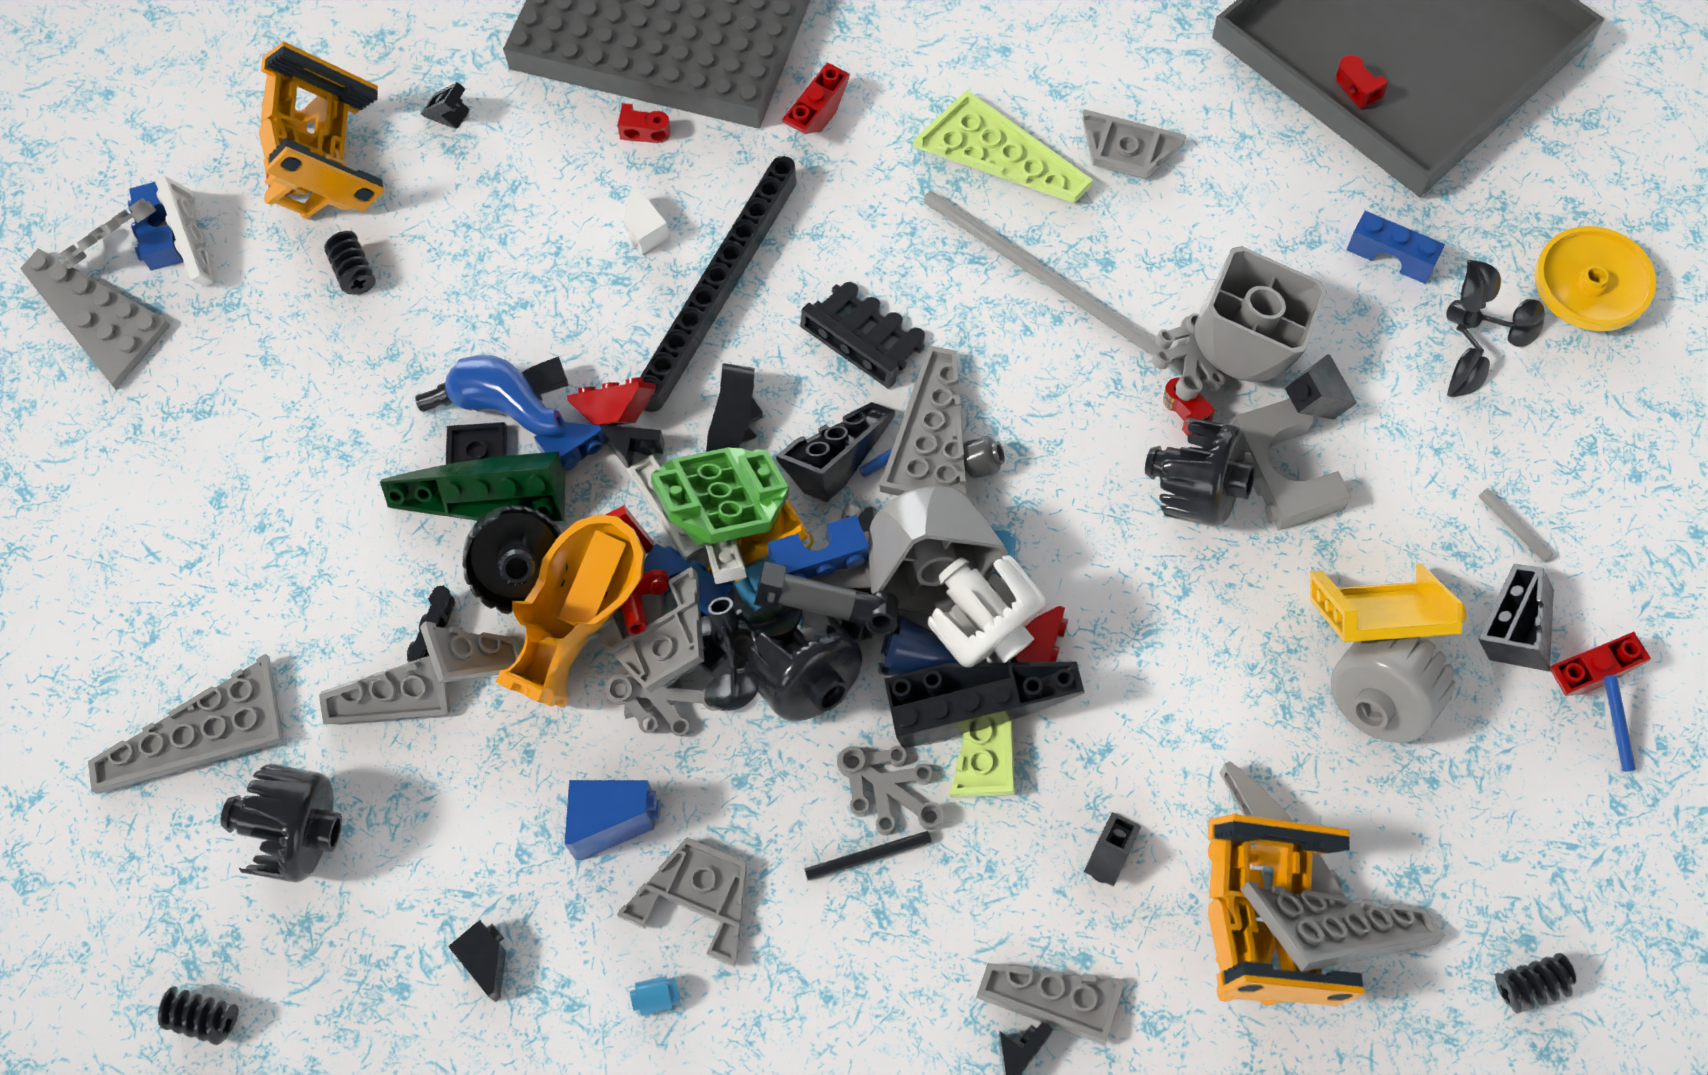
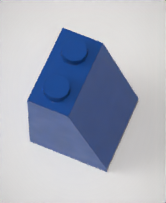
M569 780L564 845L575 860H584L653 830L655 819H660L661 802L657 800L656 791H652L648 780Z

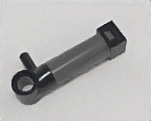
M764 561L757 585L754 605L776 610L777 604L853 622L855 626L851 636L856 641L863 639L866 629L880 636L889 635L896 630L899 601L894 594L887 591L868 594L785 573L786 566Z

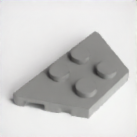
M1086 109L1083 111L1082 121L1094 166L1147 179L1185 143L1186 135Z

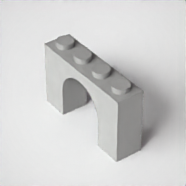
M1291 399L1236 415L1232 424L1238 426L1244 434V461L1255 463L1253 482L1255 492L1258 496H1262L1266 504V515L1270 522L1275 523L1278 531L1344 510L1351 498L1339 471L1308 481H1294L1283 477L1272 467L1268 457V450L1277 443L1308 434L1313 422L1311 415L1297 412Z

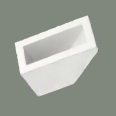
M636 185L632 187L623 220L626 229L624 237L631 248L636 247L644 255L668 240L670 235L664 218Z

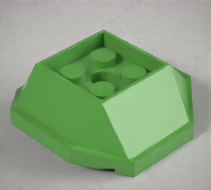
M728 447L670 459L660 470H655L651 473V484L668 518L672 523L681 527L698 546L770 531L789 494V486L767 450L756 449L753 452L743 448Z

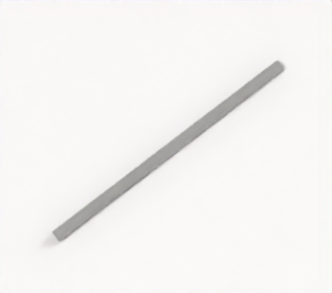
M929 191L924 197L923 202L1150 355L1154 356L1157 350L1162 349L1156 345L1153 338L933 191ZM1180 358L1171 361L1168 367L1183 375L1184 359ZM1196 368L1195 376L1202 381L1205 373Z

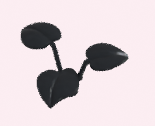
M1467 260V271L1460 300H1454L1446 312L1447 319L1458 324L1456 330L1462 332L1475 347L1467 349L1459 358L1447 392L1449 397L1462 396L1478 390L1485 382L1489 373V359L1482 356L1484 349L1467 329L1478 327L1482 320L1511 327L1508 333V342L1514 346L1523 347L1532 343L1538 337L1544 324L1545 311L1543 304L1535 299L1524 300L1517 306L1513 313V322L1482 314L1480 309L1486 307V302L1496 298L1501 286V276L1498 270L1482 261Z
M720 597L709 604L708 611L710 615L701 616L703 652L707 649L709 642L716 641V637L720 633L723 635L731 668V675L717 676L708 683L705 689V697L712 707L721 711L736 710L751 702L758 692L759 683L753 672L747 671L737 674L729 635L734 634L738 630L739 620L750 631L758 630L759 633L765 632L770 638L777 639L789 635L796 629L803 610L777 604L776 610L764 607L757 609L750 615L748 620L743 615L741 609L735 610L733 601L730 598Z

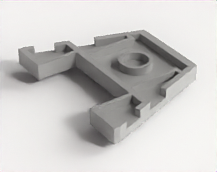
M692 567L668 580L678 607L647 625L643 633L630 635L626 638L618 618L612 615L593 634L650 693L704 661L698 574Z
M686 837L661 864L654 876L636 891L637 894L629 903L623 905L618 911L617 916L646 929L659 899L663 898L720 922L707 955L735 967L738 956L747 863Z

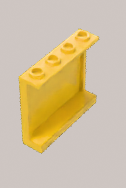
M1421 563L1416 564V582L1337 588L1323 570L1310 571V601L1344 642L1462 634V623L1466 621L1467 617L1464 603Z

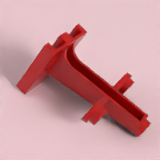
M625 505L605 514L618 517L632 527L646 552L645 554L652 550L654 541ZM657 569L644 573L628 600L621 606L629 634L638 635L645 631L648 622L641 596L651 593L658 595L667 590L669 577L665 571ZM608 591L605 592L603 599L607 597Z

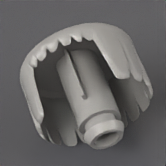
M1420 637L1355 641L1336 664L1332 672L1331 690L1339 710L1359 730L1387 742H1410L1427 733L1451 700L1455 689V681L1452 680L1454 671L1450 664L1444 667L1446 656L1441 651L1432 658L1436 646L1429 639L1422 641Z

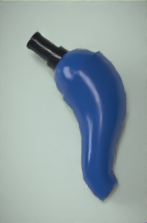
M475 355L459 359L457 365L453 366L448 372L444 383L439 384L436 389L418 394L415 397L416 405L422 412L441 405L449 406L455 404L457 407L469 411L502 412L513 418L526 430L538 436H554L565 431L564 420L560 412L555 409L546 408L536 396L523 373L509 361L494 355Z

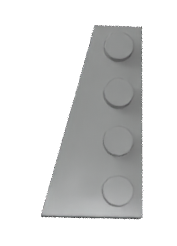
M430 656L324 690L319 694L323 725L448 715L450 712L447 682L439 684Z
M987 963L976 998L1034 1020L1044 1021L1053 1027L1105 1045L1125 979L1113 978V980L1097 978L1094 975L1083 974L1082 976L1063 974L1060 971L1049 970V972L1032 971L1031 968Z

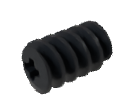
M342 231L332 235L326 241L324 251L332 265V270L335 273L341 290L351 295L366 293L375 285L376 278L372 275V269L369 267V262L365 258L360 242L357 241L356 233Z
M1557 953L1553 958L1547 956L1541 959V962L1535 960L1530 962L1528 966L1520 965L1516 967V970L1510 968L1504 971L1503 974L1496 973L1495 982L1505 1003L1516 1014L1522 1012L1521 1002H1523L1527 1009L1531 1010L1535 1008L1534 998L1543 1006L1547 1004L1546 994L1554 1002L1560 1000L1559 990L1567 998L1572 996V985L1576 984V974L1569 959L1564 954Z
M170 987L165 992L158 1010V1024L160 1028L164 1030L172 1029L177 1034L184 1033L185 1036L190 1038L196 1037L200 1041L208 1040L213 1045H219L226 1040L238 1018L239 1008L237 1005L232 1004L226 1011L227 1003L225 1001H219L214 1007L215 1001L212 997H207L202 1003L203 998L201 994L196 993L190 999L189 990L184 989L178 995V987Z

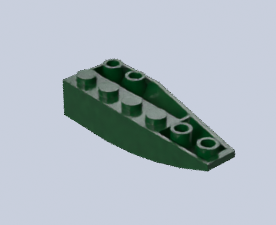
M559 451L463 461L384 478L380 481L387 506L392 509L478 521L482 516L494 509L520 505L534 508L544 513L553 522L563 521L566 477Z

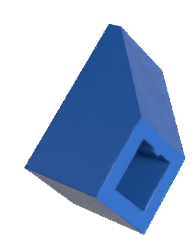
M564 422V432L554 436L536 435L534 440L541 453L559 451L563 470L569 471L580 460L588 455L597 453L606 444L604 434L599 425Z

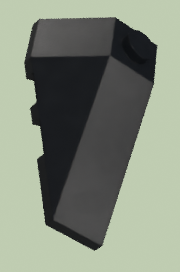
M871 402L844 415L842 422L830 428L828 425L818 428L819 433L808 439L804 436L795 439L776 455L777 462L803 493L828 502L846 486L895 417V410Z

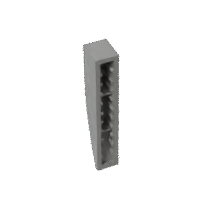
M1229 761L1223 765L1220 775L1243 815L1294 822L1286 811L1259 784L1235 764ZM1313 854L1311 891L1345 896L1340 889L1342 883L1334 870H1329L1320 854Z

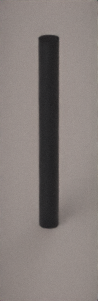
M927 830L804 868L809 881L930 844L932 841Z

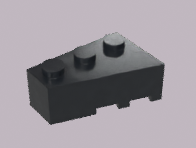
M1513 564L1478 638L1489 660L1550 672L1554 589L1544 568Z

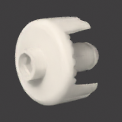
M1002 556V559H997L993 563L995 569L1002 577L1000 578L996 574H992L989 577V581L994 589L976 568L971 570L968 567L970 561L961 557L939 575L940 584L943 585L945 583L948 586L949 590L946 593L956 604L951 608L956 620L948 612L943 613L940 609L936 608L933 611L932 617H929L928 626L964 667H973L994 652L1004 663H1007L1034 640L1025 626L1044 609L1046 604L1045 597L1011 556Z

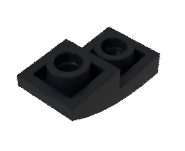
M559 356L539 363L522 372L540 401L543 400L541 394L569 386Z

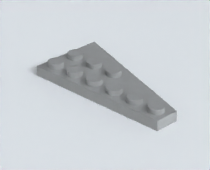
M38 248L20 268L21 271L116 390L170 327V324L166 319L71 267L68 269L64 264L61 265L58 262L60 261L59 259Z
M928 346L879 485L880 492L899 496L907 491L921 487L943 486L966 494L957 351Z
M267 654L262 655L256 659L257 662L245 670L239 669L231 674L232 678L217 687L211 686L168 712L169 716L156 724L152 722L143 727L142 732L128 741H120L89 760L91 791L99 794L283 743L270 657Z

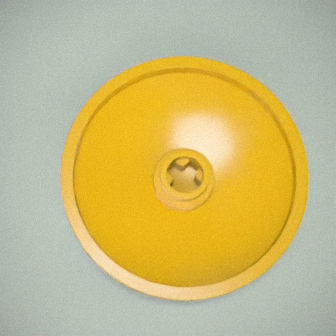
M1581 226L1557 234L1545 245L1537 259L1534 270L1535 285L1545 305L1560 319L1586 330L1612 331L1632 324L1646 311L1656 291V274L1647 254L1630 238L1603 227Z

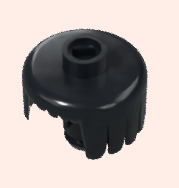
M1187 418L1185 421L1190 423L1187 425L1188 431L1197 433L1189 434L1187 441L1190 444L1203 448L1181 447L1178 449L1167 447L1166 450H1162L1160 445L1152 447L1147 454L1145 475L1152 480L1160 477V488L1175 494L1159 495L1160 501L1166 504L1160 506L1166 517L1208 526H1220L1229 518L1236 498L1248 499L1255 477V463L1244 461L1245 437L1238 426Z
M511 505L488 512L473 525L464 543L462 566L464 568L465 581L467 585H470L471 592L476 598H480L486 607L490 609L496 607V610L503 614H511L513 611L512 601H525L536 585L544 556L562 534L553 520L534 508ZM563 579V582L560 587L564 585L565 579Z
M826 616L830 623L826 629L828 637L820 636L818 638L819 642L809 641L796 627L789 635L777 639H772L765 632H760L755 639L757 650L753 647L749 649L748 659L750 663L748 661L745 662V671L755 674L759 683L758 693L782 719L794 722L805 721L825 711H829L844 700L848 691L855 683L862 667V651L858 643L836 618Z
M267 764L253 774L254 778L262 780H252L246 788L247 792L260 796L248 795L244 796L243 799L240 795L229 797L221 812V827L229 833L236 829L238 835L268 840L263 841L259 849L272 856L257 855L252 861L259 865L252 864L248 865L246 869L239 868L240 872L289 882H301L313 873L323 851L332 852L335 849L341 832L342 815L341 813L333 812V787L326 775L314 771Z

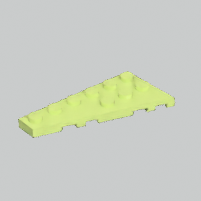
M968 90L913 140V147L1071 203H1075L1092 187L1093 179Z

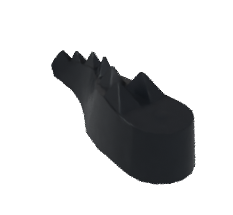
M727 363L722 364L720 393L708 431L706 452L728 447L740 448L742 444L756 439L757 435L749 426L761 419L763 412L753 399L755 368Z

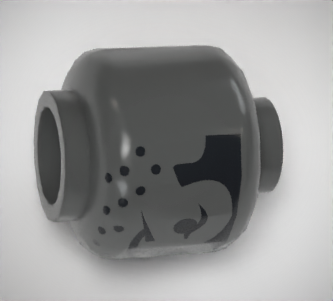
M989 436L969 440L963 445L965 470L973 478L995 474L1005 462L1001 443Z

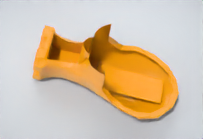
M597 514L576 521L556 539L544 556L536 585L525 601H512V609L516 619L526 628V640L517 660L507 669L500 670L495 682L545 705L566 707L569 700L567 680L570 668L588 639L628 600L643 577L646 552L632 527L618 517ZM563 579H565L564 585L560 587L563 582ZM608 591L607 597L603 599L605 592Z

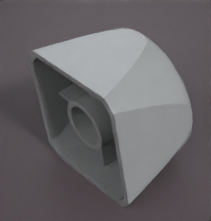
M1243 246L1232 248L1194 325L1196 343L1204 357L1214 367L1231 377L1250 382L1274 379L1288 370L1306 351L1327 290L1321 281Z
M943 486L913 489L889 501L878 511L869 528L871 593L887 591L894 594L898 598V609L933 613L936 609V602L950 598L946 593L949 590L948 586L945 583L941 585L939 575L949 565L962 557L970 561L968 567L971 570L976 568L985 580L988 581L989 577L996 570L993 563L997 559H1002V556H1006L1008 552L978 508L963 492Z

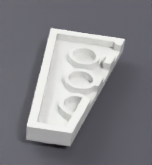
M165 175L156 179L157 197L165 207L167 213L165 219L175 235L176 240L174 244L179 254L182 255L185 264L183 266L185 275L189 280L202 286L214 283L208 253L200 245L205 241L204 235L195 223V221L200 219L199 213L195 207L192 208L191 201L195 200L194 192Z

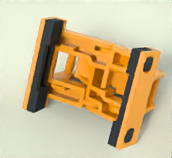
M283 41L262 57L261 72L267 74L264 99L262 101L260 121L262 124L259 129L260 141L265 157L263 160L266 175L265 184L268 185L264 201L269 205L277 204L297 212L305 219L311 218L327 204L344 211L353 208L364 212L384 193L383 181L362 170H352L346 166V161H343L348 111L357 114L359 110L362 111L367 105L369 106L370 103L377 101L378 86ZM297 87L317 95L301 111L295 109ZM315 122L314 132H307V125ZM309 191L313 192L305 203L287 197L289 194L295 196L307 195Z
M1238 814L1209 819L1208 840H1213L1208 847V856L1212 860L1209 899L1213 900L1209 904L1208 918L1217 954L1216 963L1219 964L1220 973L1216 974L1218 982L1217 996L1219 1000L1225 1002L1234 999L1260 1001L1263 1005L1268 1006L1283 1002L1340 1006L1364 995L1362 973L1332 970L1330 973L1322 974L1321 968L1301 972L1292 962L1277 938L1272 935L1265 922L1256 921V918H1259L1260 915L1241 891L1247 881L1256 882L1260 888L1264 889L1262 870L1250 869V863L1252 866L1274 868L1272 887L1273 885L1285 887L1288 893L1301 894L1303 890L1311 891L1313 854L1322 855L1350 850L1349 830ZM1251 844H1257V845H1258V846L1252 847V849H1251ZM1275 947L1281 970L1274 969L1273 964H1270Z

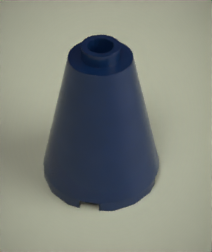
M898 615L896 630L884 636L881 654L886 656L885 663L879 662L878 673L896 676L945 663L959 662L933 631L902 615Z

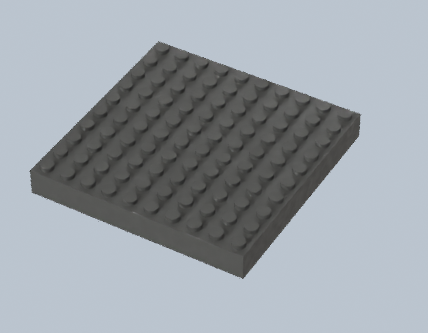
M526 0L504 45L503 51L510 70L760 129L810 0Z
M1236 0L1217 16L1212 38L1410 191L1421 197L1595 39L1605 18L1579 0ZM1346 55L1360 57L1364 62V67L1374 78L1382 75L1388 81L1384 97L1362 110L1341 89L1336 81L1335 76L1339 62Z

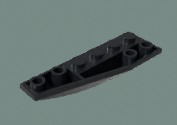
M1077 662L978 663L973 667H964L960 663H945L884 678L896 738L904 749L995 726L1054 706L1085 693Z

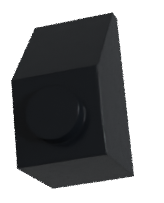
M1112 812L1084 872L1091 875L1094 880L1114 887L1142 826Z
M479 920L448 947L486 995L496 1002L501 997L506 949L500 942L505 938L493 924L487 927Z

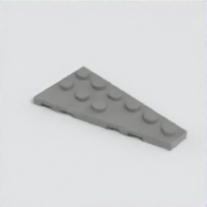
M1247 881L1241 889L1242 893L1268 926L1272 935L1277 938L1292 962L1301 972L1439 944L1445 937V933L1427 911L1421 908L1391 904L1389 908L1377 907L1374 901L1364 899L1360 904L1351 903L1348 897L1307 890H1303L1301 894L1288 893L1285 887L1275 885L1270 890L1262 889L1258 883Z

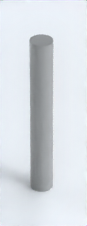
M1488 488L1478 496L1543 562H1546L1553 556V553Z

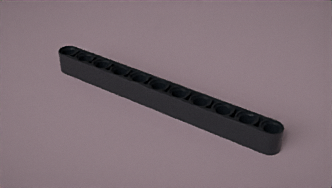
M779 156L771 162L640 377L643 378L644 382L656 383V393L652 395L645 406V411L656 412L664 406L793 192L797 180L795 162L790 157ZM690 324H696L693 327H687ZM682 346L681 349H674L675 347ZM663 369H669L667 372H660Z

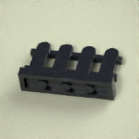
M846 282L841 287L835 284L831 291L833 294L823 303L819 301L813 305L808 303L802 308L800 321L802 329L887 389L896 383L898 369L902 371L906 368L907 362L905 360L915 351L921 353L925 348L923 344L925 332L922 329L912 328L905 332L901 329L903 318L899 313L891 312L885 317L879 314L880 301L875 297H868L863 302L857 298L858 286L854 282ZM848 305L855 308L845 318L838 315ZM870 320L874 321L877 325L867 334L861 331ZM894 335L899 340L889 350L882 346Z

